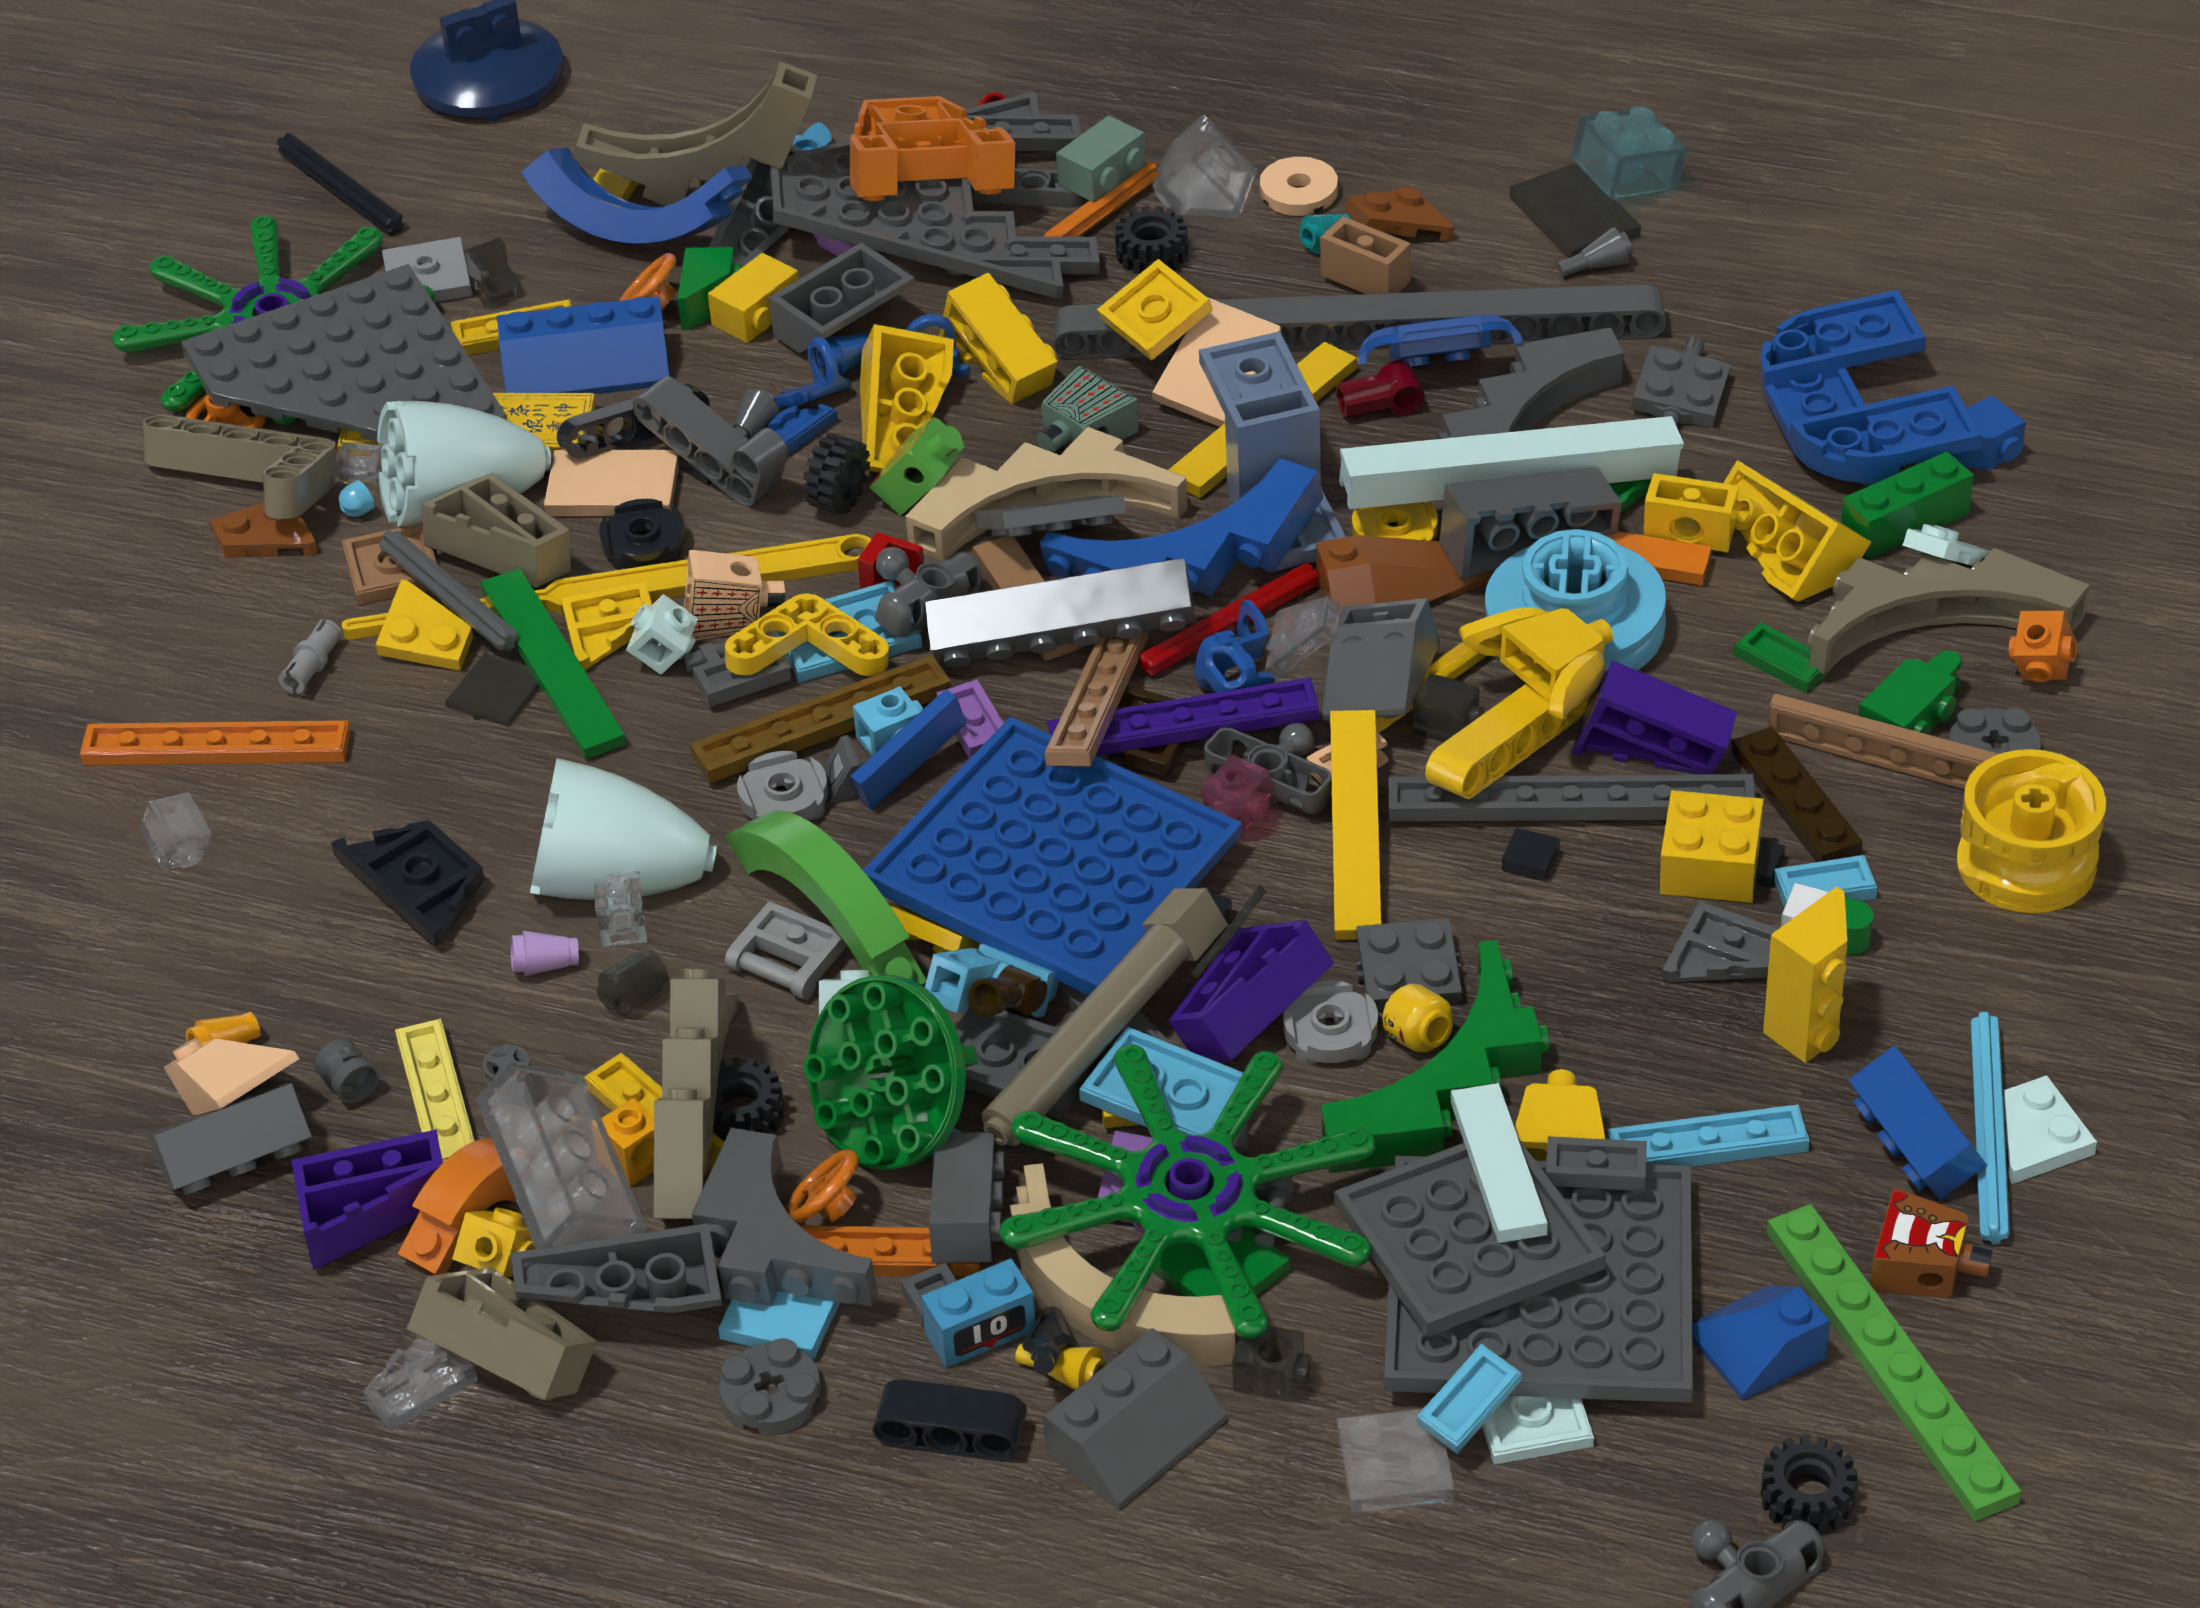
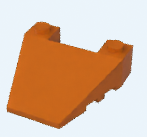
M941 96L863 101L858 115V123H855L854 134L850 137V185L858 197H862V199L867 201L884 200L887 195H897L898 182L967 178L975 191L978 190L980 193L988 195L999 194L1002 192V189L1014 188L1015 141L1005 129L1001 127H994V129L986 128V120L980 116L974 117V121L966 117V109Z

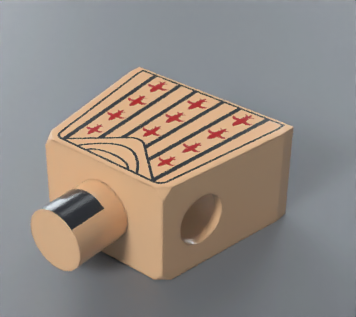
M689 550L684 608L698 618L692 634L696 640L734 635L759 619L760 607H778L785 602L784 581H762L758 560L753 556Z

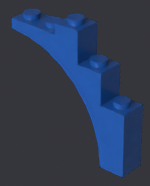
M1280 458L1262 481L1237 502L1208 519L1178 531L1143 539L1102 541L1077 539L1048 531L1040 542L1047 571L1063 579L1184 558L1190 575L1192 592L1212 597L1236 560L1249 567H1260L1272 572L1276 570L1323 499L1318 470Z

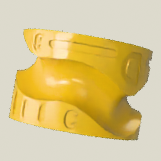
M2035 749L2013 750L2000 753L1977 766L1970 774L1965 785L1960 828L1961 840L1957 851V866L1965 884L1974 894L1986 902L2002 909L2021 913H2047L2060 910L2074 904L2085 896L2092 887L2096 877L2099 860V839L2103 831L2106 812V796L2097 777L2076 760L2062 754Z

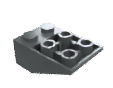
M1427 598L1344 606L1332 632L1321 714L1323 721H1330V711L1375 710L1376 717L1382 716L1387 719L1407 714L1440 645Z

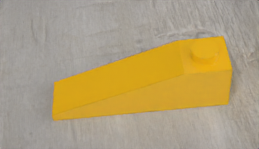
M874 324L862 349L860 373L862 443L866 444V450L870 454L866 460L870 462V469L868 471L880 473L903 440L932 418L952 376L954 339Z
M1738 460L1723 482L1724 484L1739 486L1735 529L1741 532L1748 544L1746 548L1750 555L1756 558L1763 568L1762 574L1769 584L1798 602L1833 587L1839 573L1843 570L1847 571L1859 557L1862 558L1871 544V541Z

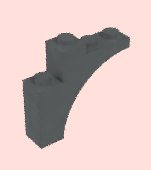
M731 1128L692 1212L694 1225L709 1223L713 1250L724 1251L718 1264L725 1298L734 1299L741 1303H757L772 1306L778 1291L795 1296H811L835 1300L843 1304L853 1303L872 1307L878 1293L872 1259L835 1249L819 1241L801 1228L786 1212L778 1198V1185L780 1174L783 1170V1163L777 1135Z

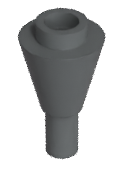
M1612 227L1581 250L1580 254L1558 262L1557 267L1564 278L1584 269L1591 270L1628 265V255L1633 254L1632 245L1624 231L1619 233L1615 227Z
M764 389L745 390L733 427L747 439H750L780 413L775 397Z

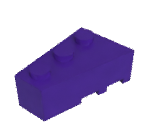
M1612 660L1600 686L1594 693L1581 718L1571 754L1585 756L1586 750L1613 754V761L1627 763L1628 757L1655 761V768L1697 775L1713 774L1727 750L1737 711Z
M437 1130L291 1160L303 1231L313 1270L416 1220L420 1210L412 1205L429 1178L443 1164Z

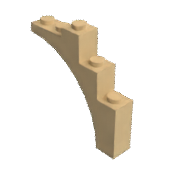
M1087 427L1061 455L1024 442L998 471L961 458L905 516L908 542L922 546L925 555L944 561L965 543L989 530L977 529L976 511L1090 496H1124L1126 507L1151 510L1179 519L1188 509L1186 477L1124 454L1122 439Z

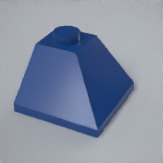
M1767 1285L1692 1322V1342L1743 1401L1826 1359L1830 1320L1800 1286Z

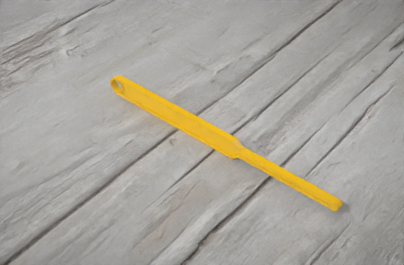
M851 534L726 554L753 556L756 558L762 581H788L858 570L857 559L860 556H848L844 552L851 548L865 549L872 539L862 534ZM688 559L556 579L545 589L534 591L546 610L560 615H564L561 597L645 580L651 601H657L663 594L670 599L684 597ZM485 598L479 599L492 610ZM442 604V606H444L446 609H448V610L451 611L453 614H455L456 616H458V615H457L454 611H452L447 605ZM388 613L344 620L341 624L344 638L353 640L379 636Z

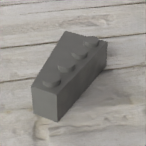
M1599 468L1445 484L1440 546L1460 578L1466 579L1497 569L1513 554L1533 545L1538 539L1557 531L1580 529L1598 532L1604 536L1617 533L1621 501Z

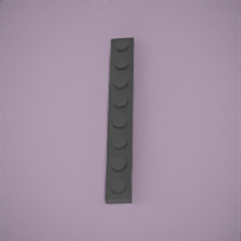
M1753 774L1501 776L1473 798L1465 799L1428 783L1425 776L1388 777L1389 822L1666 820L1671 790L1755 798Z

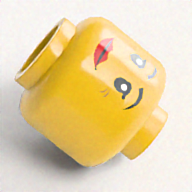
M1407 984L1400 987L1390 996L1385 1004L1382 1017L1386 1034L1414 1052L1427 1053L1441 1046L1451 1034L1453 1012L1449 1002L1422 985Z

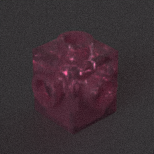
M1231 755L1215 774H1210L1205 779L1200 792L1203 805L1242 822L1241 836H1243L1254 822H1259L1264 817L1268 806L1271 804L1270 770Z

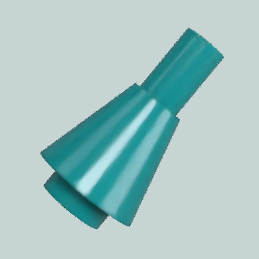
M1347 213L1343 215H1307L1303 217L1300 223V240L1307 249L1315 254H1320V237L1342 216L1351 220L1354 219Z

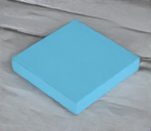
M778 1291L772 1306L757 1303H741L732 1299L718 1328L720 1340L750 1347L771 1343L780 1338L790 1339L795 1342L798 1350L805 1352L814 1361L840 1302L811 1296H795Z

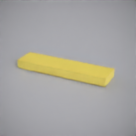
M441 1019L396 1029L395 1033L421 1132L437 1130L444 1163L457 1150L473 1142L474 1137Z

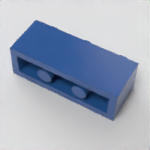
M1896 1045L1848 1080L1860 1095L1853 1100V1103L1869 1124L1878 1119L1884 1127L1877 1134L1894 1157L1901 1153L1904 1154L1909 1163L1902 1167V1169L1919 1191L1928 1186L1941 1201L1987 1166V1163Z

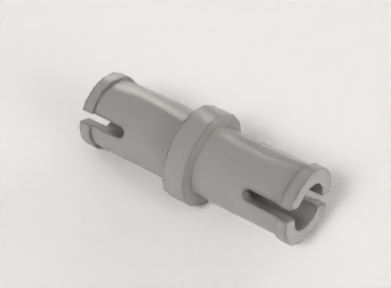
M323 619L318 621L309 637L297 644L293 651V659L285 670L280 673L278 678L284 690L292 694L296 690L297 694H300L304 691L314 673L320 672L325 667L328 661L327 655L342 636V631L335 622L328 619L325 622Z

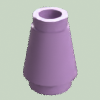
M525 930L522 931V935H511L512 972H523L525 977L578 965L579 948L577 938Z

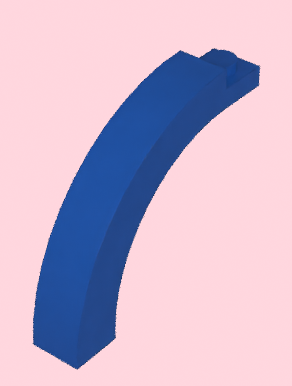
M569 148L547 150L521 171V174L536 194L559 216L592 235L624 243H652L684 238L718 225L733 214L727 204L743 194L741 187L753 179L745 165L725 167L686 198L668 206L650 207L626 201L604 189L587 174L576 159L572 158L573 154Z

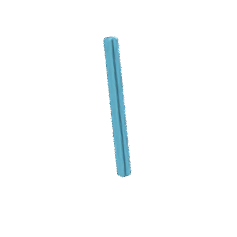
M1980 1012L1979 1017L1972 1018L1970 1023L1976 1150L1987 1163V1166L1977 1173L1979 1229L1983 1240L1991 1241L1992 1245L2001 1244V1240L2007 1239L2010 1235L2000 1023L1996 1016H1989L1988 1012Z

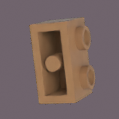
M1344 216L1320 237L1321 276L1365 294L1399 293L1411 282V243Z

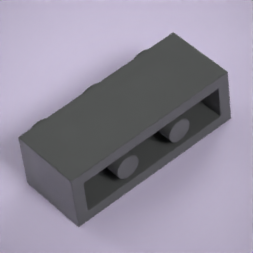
M994 1132L951 1133L946 1142L940 1148L935 1149L929 1218L932 1263L991 1262L993 1242L1002 1241L999 1232L1002 1224L1001 1212L994 1211H1003L1005 1152H996Z

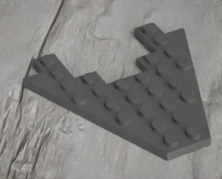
M1030 92L966 109V117L974 121V117L980 116L986 120V128L994 129V127H1001L1005 129L1015 141V151L1058 152L1081 135L1078 115L1039 114L1037 92ZM850 140L789 155L782 169L770 165L773 223L855 245L862 242L877 251L944 268L952 275L967 274L980 277L989 272L997 283L1053 298H1062V274L1074 276L1099 275L1100 259L1096 237L1016 236L1013 211L973 210L971 185L967 178L898 182L897 195H887L884 200L867 201L862 199V197H858L850 185Z

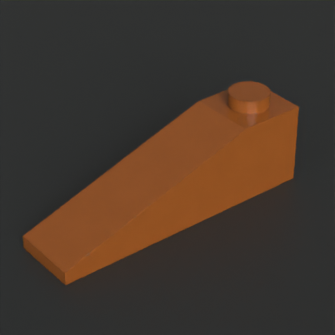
M1355 535L1316 542L1318 587L1333 627L1344 606L1424 598L1431 602L1442 596L1454 598L1488 583L1494 573V570L1461 579L1441 548L1439 541Z

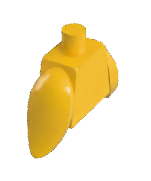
M1531 607L1516 608L1468 623L1459 629L1460 637L1468 648L1484 655L1500 657L1502 664L1549 702L1548 714L1560 721H1563L1566 716L1587 701L1600 686L1606 669L1604 647L1613 640L1612 629L1606 620L1598 619L1586 624L1569 609L1564 608L1550 612Z

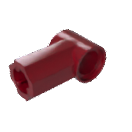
M1402 360L1387 363L1377 375L1336 384V397L1343 419L1390 409L1397 415H1409L1417 411L1425 399L1424 391L1412 367Z

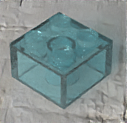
M1636 106L1627 110L1601 111L1598 114L1580 116L1570 157L1610 199L1677 189L1688 148L1648 107Z

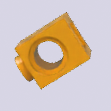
M632 1098L595 1122L601 1161L629 1187H632L654 1172V1116L638 1101Z

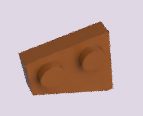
M1401 187L1397 190L1368 192L1365 195L1348 197L1345 212L1356 222L1384 233H1393L1399 236L1416 238L1417 230L1421 229L1435 231L1440 241H1451L1455 226L1414 187Z
M264 502L209 520L212 534L225 558H243L250 555L279 557V549L303 548L304 556L318 554L316 541L301 515L291 519L268 517L264 513Z

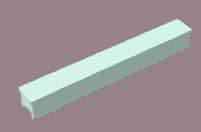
M1668 416L1340 449L1341 468L1339 483L1341 487H1345L1348 494V508L1357 509L1444 500L1445 484L1599 468L1608 483L1652 479L1653 473L1677 476L1680 452L1683 449L1684 443L1673 417Z

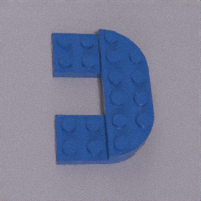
M1899 290L1801 312L1778 325L1777 335L1771 341L1765 340L1762 346L1761 386L1763 395L1794 454L1811 470L1835 479L1871 486L1899 473L1900 466L1918 464L1946 451L1951 455H1959L1982 448V434L1954 385L1865 405L1848 374L1847 367L1862 366L1870 362L1903 357L1926 350V337Z

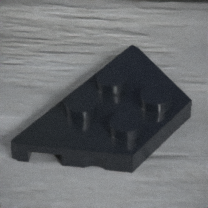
M430 820L407 824L399 829L387 828L373 831L374 840L347 845L345 838H340L331 842L334 856L435 947L442 943L485 880L483 867Z

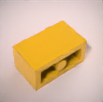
M764 253L759 254L708 293L712 325L749 343L772 325L769 297L799 280L798 270Z

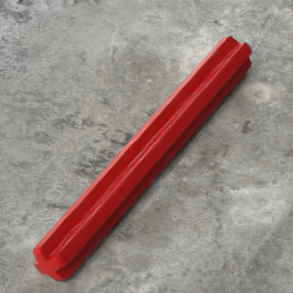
M1303 563L1139 654L1140 669L1147 676H1154L1198 652L1201 643L1206 637L1227 630L1236 631L1242 601L1251 600L1262 615H1265L1312 589L1319 583L1317 570L1313 569L1309 563ZM1250 616L1248 619V623L1253 621Z

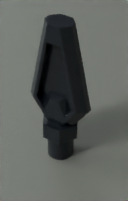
M1055 1306L1045 1307L1022 1345L1023 1350L1031 1353L1034 1368L1040 1374H1048L1053 1370L1060 1351L1066 1348L1072 1341L1061 1310Z

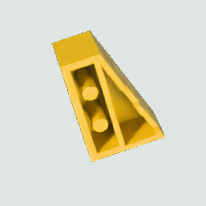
M989 272L948 292L943 316L954 325L956 346L963 351L960 353V359L964 363L969 365L975 362L985 371L982 373V379L1010 404H1014L1052 385L1058 362L1054 350L1050 345L1042 342L1035 333L1030 319L1017 310L1011 302L1006 288L1003 285H998ZM941 328L939 336L946 338L947 333Z

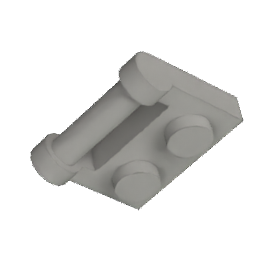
M769 901L728 948L724 964L725 967L740 973L746 970L787 987L792 995L808 1000L814 993L818 980L845 950L847 944L834 927ZM758 948L802 967L796 972L755 955L753 952Z

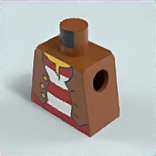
M1893 1188L1873 1256L1870 1285L1875 1292L1948 1298L1953 1295L1959 1272L1988 1278L1994 1249L1966 1243L1969 1217L1964 1212Z

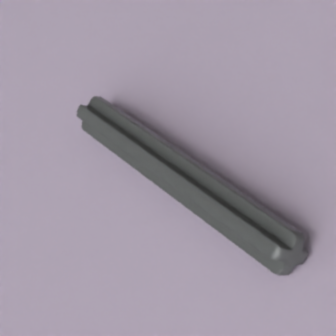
M388 530L383 534V539L379 543L380 549L498 650L506 649L510 651L515 647L514 643L519 638L518 633L508 623L399 531L392 532Z

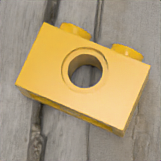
M1653 473L1645 499L1643 535L1712 546V550L1729 552L1736 527L1739 486Z

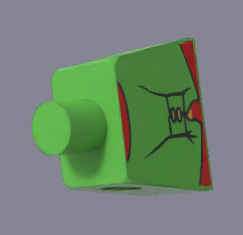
M933 417L903 440L869 488L901 516L946 474L964 448L961 434L956 428L946 426L938 418ZM910 467L919 470L912 476L914 478L912 481L905 475V470Z

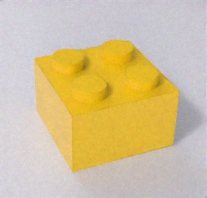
M1671 790L1661 851L1660 894L1753 903L1760 839H1762L1763 799Z

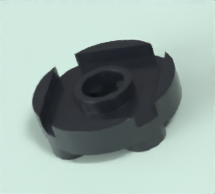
M635 499L621 503L614 508L615 515L610 517L607 522L606 517L600 522L599 536L602 550L612 560V565L617 570L674 562L680 558L679 550L684 545L686 538L684 520L676 508L673 507V512L663 508L662 501L656 499ZM646 531L647 534L638 535V532Z

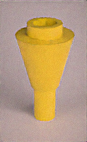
M1020 1344L1015 1354L1016 1362L1034 1367L1031 1353L1023 1350V1344ZM1098 1347L1064 1348L1060 1351L1057 1363L1048 1375L1075 1391L1105 1367L1107 1362L1104 1360L1103 1353Z

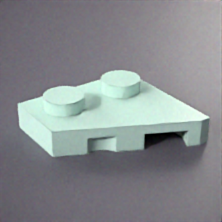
M1923 524L1922 530L1908 529L1903 542V546L1971 566L1976 561L1982 562L1990 553L1989 550L1958 541L1959 532L1937 525Z
M2047 1075L2004 1090L2005 1141L2009 1156L2008 1178L2012 1184L2095 1155L2097 1141Z

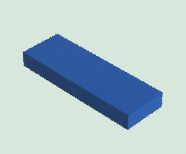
M947 689L943 691L851 775L862 804L873 810L967 723L957 696Z

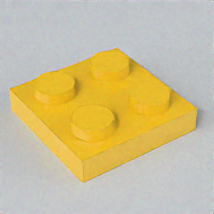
M1157 259L1100 306L1097 311L1104 323L1152 361L1209 314L1213 307L1210 299Z

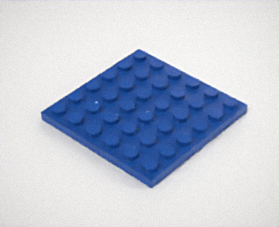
M1010 716L863 871L883 897L981 944L988 945L1055 972L1056 980L1090 995L1147 932L1143 922L1174 888H1196L1241 837L1242 822L1098 756H1095L1091 766H1046L1045 750L1052 735Z

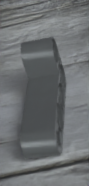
M670 376L662 377L634 399L633 410L639 421L744 507L752 506L781 481L788 457V449L782 437L774 430L769 428L761 429L748 440L691 391Z

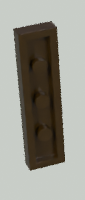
M1772 726L1732 740L1731 753L1747 774H1753L1754 783L1816 862L1854 857L1862 853L1863 841Z

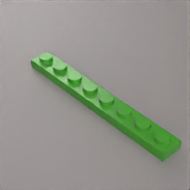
M1808 1204L1767 1220V1235L1830 1320L1831 1324L1972 1520L1976 1522L2020 1504L2021 1490L1814 1207Z

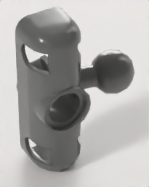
M898 547L884 548L877 555L876 569L881 577L892 581L897 580L901 585L896 587L894 592H888L881 597L875 613V620L897 637L910 635L928 624L925 602L979 592L983 579V570L980 562L970 553L959 552L952 555L951 559H946L940 563L927 562L921 564L917 568L915 575L909 569V558L905 551ZM970 584L974 588L968 592V587ZM913 614L918 617V620L911 625Z
M1295 722L1284 727L1279 736L1278 745L1265 743L1232 728H1221L1216 731L1204 746L1207 769L1213 774L1223 776L1229 781L1247 788L1250 797L1258 803L1274 804L1280 802L1289 807L1302 810L1306 814L1313 815L1318 814L1326 807L1331 796V772L1322 766L1301 758L1307 755L1314 745L1313 733L1305 724ZM1234 740L1241 741L1247 748V752L1244 753V764L1230 758ZM1310 773H1316L1323 779V783L1315 792L1310 793L1306 791Z
M1706 1519L1699 1522L1691 1535L1694 1551L1703 1559L1717 1560L1725 1569L1711 1579L1709 1586L1706 1588L1700 1587L1694 1592L1690 1608H1727L1726 1605L1730 1602L1735 1606L1738 1604L1743 1608H1772L1778 1601L1821 1569L1824 1543L1820 1534L1809 1523L1794 1520L1787 1523L1781 1533L1771 1534L1763 1541L1746 1543L1737 1551L1732 1546V1533L1726 1524L1716 1519ZM1802 1549L1816 1559L1814 1564L1807 1570H1805V1561L1800 1552Z

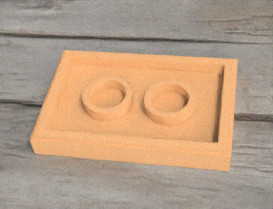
M1208 298L1213 310L1186 332L1155 386L1152 398L1156 402L1221 427L1225 423V414L1199 363V349L1279 331L1281 333V326ZM1255 371L1246 372V374H1256Z
M554 450L544 510L551 517L615 515L614 508L621 503L635 499H656L662 501L663 508L672 511L679 470L677 458L679 454L674 450H610L587 458L577 459L570 456L564 450Z

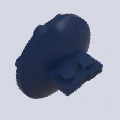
M492 0L483 3L482 6L470 10L465 9L439 18L441 30L430 36L419 46L412 57L410 65L413 88L421 100L432 107L433 111L463 117H483L487 121H497L503 118L505 114L520 109H532L538 106L540 99L547 95L558 83L563 72V57L560 44L552 33L538 24L518 18L515 0Z

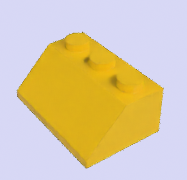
M1838 886L1771 934L1763 1033L1804 1063H1807L1820 1052L1829 1051L1836 1044L1840 1036L1839 1023L1841 1006L1843 1004V982L1847 967L1845 963L1847 925L1845 894Z

